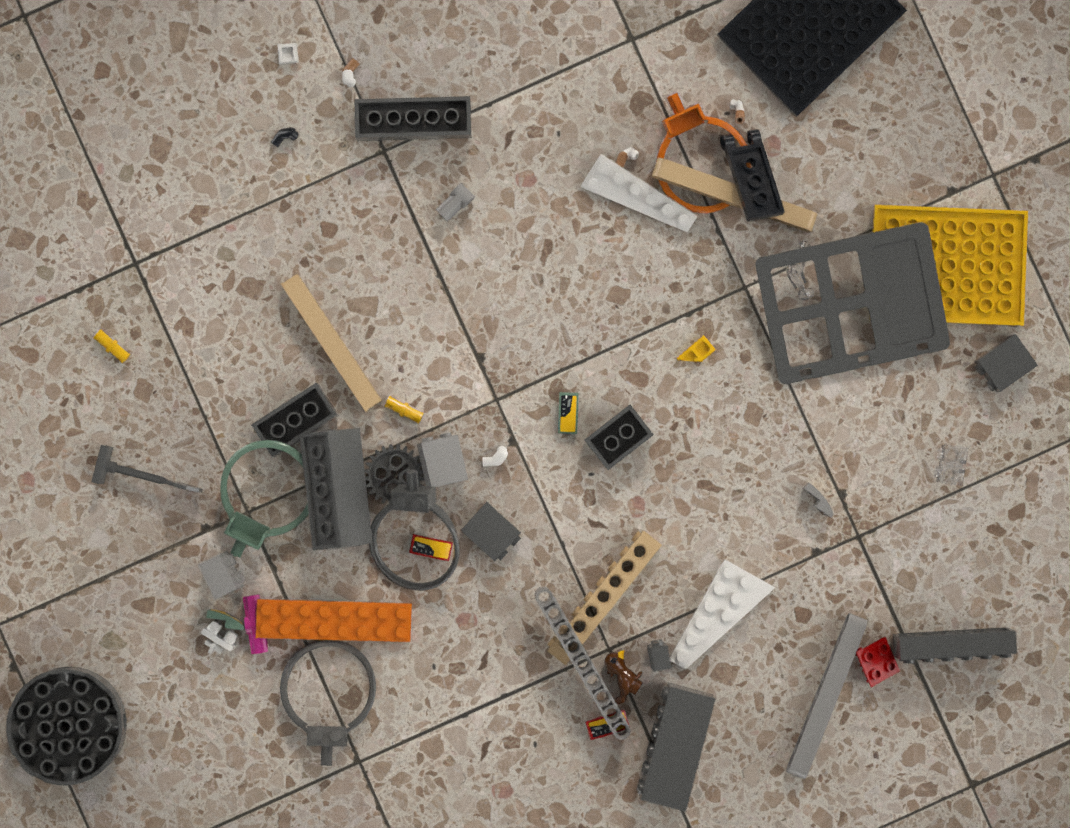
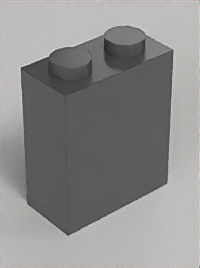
M1016 334L1009 336L974 361L978 373L986 377L988 380L986 382L987 386L991 391L995 390L996 393L1003 391L1038 366Z
M486 502L461 529L466 536L494 561L497 559L501 561L508 553L506 549L509 545L514 546L521 539L519 537L521 532L489 502Z

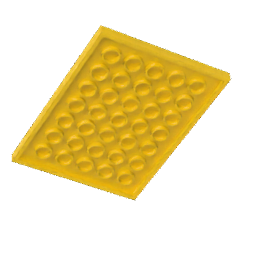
M874 205L873 232L923 222L929 227L946 323L1024 326L1028 211Z

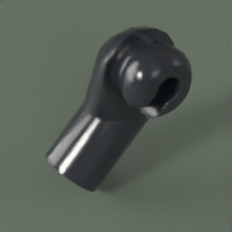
M293 127L280 129L271 140V143L278 148L284 139L296 140L299 133Z

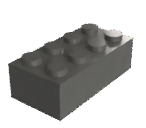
M315 383L251 425L261 441L273 440L293 446L300 441V434L313 433L338 417L339 414L319 383ZM267 448L272 457H276L284 452L275 448Z

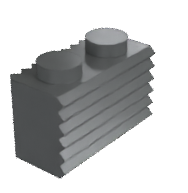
M662 639L651 641V644L647 645L651 669L653 671L671 669L668 645Z

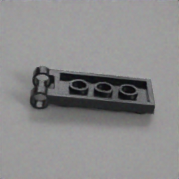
M758 129L747 131L749 145L741 147L735 146L732 134L721 135L720 145L722 150L725 151L747 222L783 215L785 210L760 131ZM746 163H750L752 168H748Z

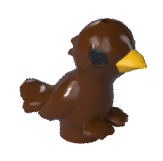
M625 650L609 653L604 661L607 674H610L611 678L614 674L617 675V683L620 689V695L615 700L617 705L624 703L629 693L636 695L643 684L639 680L642 672L640 671L636 675L626 667L624 662Z

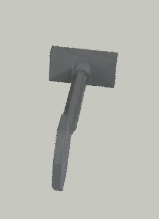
M107 445L100 446L91 481L96 484H104L107 472L113 474L117 472L198 493L203 491L202 488L168 480L159 475L117 465V462L110 461L114 447Z

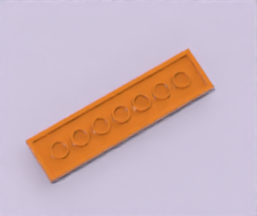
M257 599L256 638L410 642L412 603Z

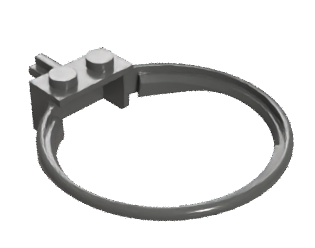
M411 470L406 471L407 484H399L391 491L392 502L386 505L374 518L371 524L373 543L369 544V549L376 566L390 581L409 590L424 591L442 585L452 576L459 561L460 549L458 536L452 520L436 504V487L418 485V471ZM400 510L422 513L432 511L445 523L453 539L454 555L450 567L441 577L430 582H411L397 576L386 566L378 551L377 531L383 518L390 511Z
M319 640L299 649L287 662L280 681L281 701L286 713L297 726L307 733V746H321V766H332L333 746L347 747L348 733L360 725L367 717L376 695V679L368 659L354 646L339 640ZM329 646L342 648L355 655L365 667L370 687L368 700L358 717L348 724L349 728H346V726H307L308 724L293 710L287 693L289 675L296 662L309 651Z

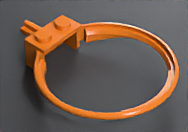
M678 93L667 97L675 115L662 121L667 133L659 148L657 159L664 158L668 145L672 141L670 140L671 138L705 123L704 121L725 129L734 136L740 146H747L741 134L733 126L721 119L705 116L699 103L685 110ZM746 163V166L751 168V164ZM658 180L668 197L692 212L712 213L730 206L723 202L712 206L689 204L676 196L667 182Z

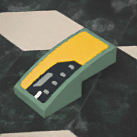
M559 392L558 433L577 434L579 393Z
M215 609L207 610L206 618L225 620V628L245 630L244 622L237 617Z

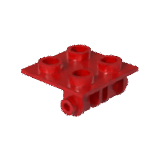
M886 636L864 648L860 647L857 649L855 656L858 657L859 666L863 668L862 672H864L867 679L866 682L869 683L870 687L900 672Z

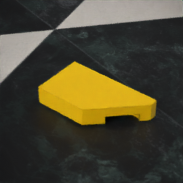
M703 335L676 359L679 361L702 362L716 349Z

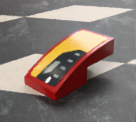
M413 534L409 553L449 561L453 542Z
M620 710L626 722L628 723L625 710ZM616 712L608 714L607 716L612 717L615 715ZM603 716L585 721L590 740L613 734ZM619 725L616 728V732L625 730L624 725Z

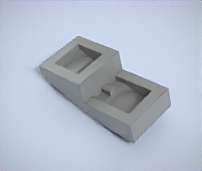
M806 483L802 489L817 499L814 507L832 518L834 514L825 497L812 484Z

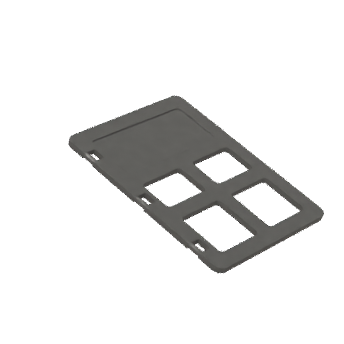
M923 222L763 256L756 260L755 267L779 381L783 384L942 351L950 345L929 227ZM857 251L865 290L862 294L837 299L834 294L828 258L833 255ZM810 260L813 261L821 301L812 305L779 311L771 270ZM867 307L874 335L875 348L847 354L839 314ZM824 317L832 357L794 367L790 366L782 327L790 323ZM927 342V349L917 350L916 344ZM869 355L870 361L859 363L858 357ZM811 369V374L800 375V370Z

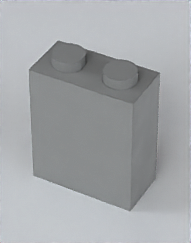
M451 432L440 435V439L434 440L432 436L423 438L422 443L417 444L426 486L439 487L468 480L458 435L452 436Z

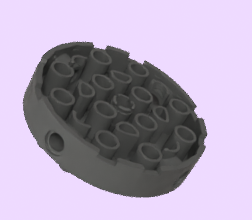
M80 667L55 668L30 680L16 694L9 708L6 721L8 744L13 756L15 755L21 764L20 766L31 776H35L45 783L60 786L83 783L105 770L118 756L124 744L127 730L126 711L118 692L102 676ZM63 721L68 722L71 726L69 731L64 729Z

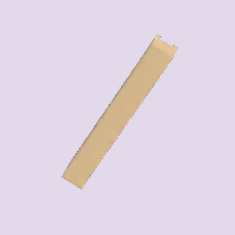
M296 274L284 283L282 282V287L365 412H368L369 409L380 403L382 399L300 276Z

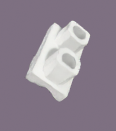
M216 620L212 621L201 632V634L214 641L211 642L207 639L204 643L210 647L208 650L209 654H212L214 650L220 654L222 653L223 649L218 644L231 652L236 646L234 643L238 634L228 630L224 637L219 635L218 632L223 625Z

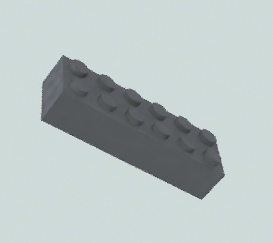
M470 96L354 99L355 138L357 141L472 138Z
M1001 627L894 633V657L906 664L915 663V660L918 659L922 660V662H934L936 658L942 659V661H953L954 657L961 658V660H973V656L980 657V659H992V655L1000 656V658H1011V654H1017L1016 630Z

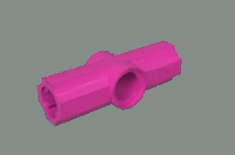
M260 594L243 597L246 616L244 624L246 633L249 636L251 654L268 652L267 638H256L257 599H260Z

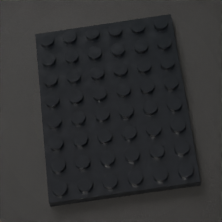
M752 0L717 36L797 117L907 10L898 0Z

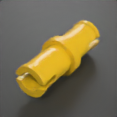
M102 329L95 334L93 339L99 342L106 349L107 353L114 355L122 364L131 355L118 345L116 339H111Z
M392 396L388 397L384 407L399 413V416H405L417 424L420 423L424 415L423 412L410 407L409 403L405 402L404 404Z

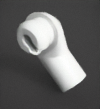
M499 446L493 457H483V467L500 466L508 456L507 448Z

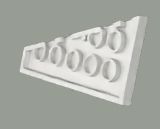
M724 559L673 650L670 661L687 669L775 587Z

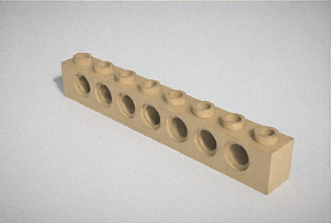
M644 530L641 533L639 531L636 532L631 539L633 541L629 548L627 546L624 547L619 554L621 556L617 563L615 561L612 562L607 569L609 571L605 578L603 576L600 577L595 584L597 586L593 593L589 591L583 599L585 601L581 608L577 606L572 612L573 618L569 623L582 645L662 546ZM637 546L644 548V554L640 557L634 555V549ZM630 561L632 569L627 572L623 571V562ZM618 576L621 580L618 586L610 585L611 577ZM606 591L609 595L608 599L600 601L598 599L599 592ZM594 606L597 610L596 614L588 616L586 614L587 607ZM577 621L584 623L585 627L582 631L574 629L573 626ZM562 625L559 629L561 631L560 634H565L568 631V626ZM553 636L547 644L549 646L548 652L566 666L570 658L558 637ZM572 642V644L568 646V650H576L578 644L576 642Z

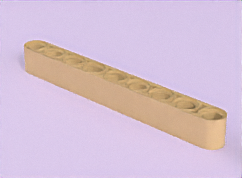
M664 158L657 159L652 174L653 178L743 209L735 183ZM781 200L785 213L768 218L802 231L812 232L818 214Z

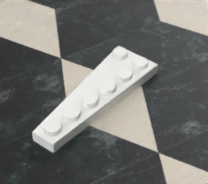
M600 154L580 186L685 232H688L698 216L602 154Z

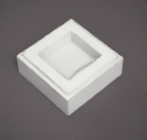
M297 43L277 45L280 65L299 63Z

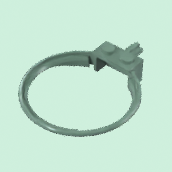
M273 440L252 442L236 451L225 465L221 477L220 494L223 507L230 520L224 534L236 539L230 552L233 556L240 558L246 545L259 550L265 538L291 531L309 515L308 504H306L302 513L294 521L282 527L270 529V527L237 511L234 513V508L229 501L227 492L229 473L236 461L252 450L259 448L279 449L293 456L303 467L302 454L290 445Z

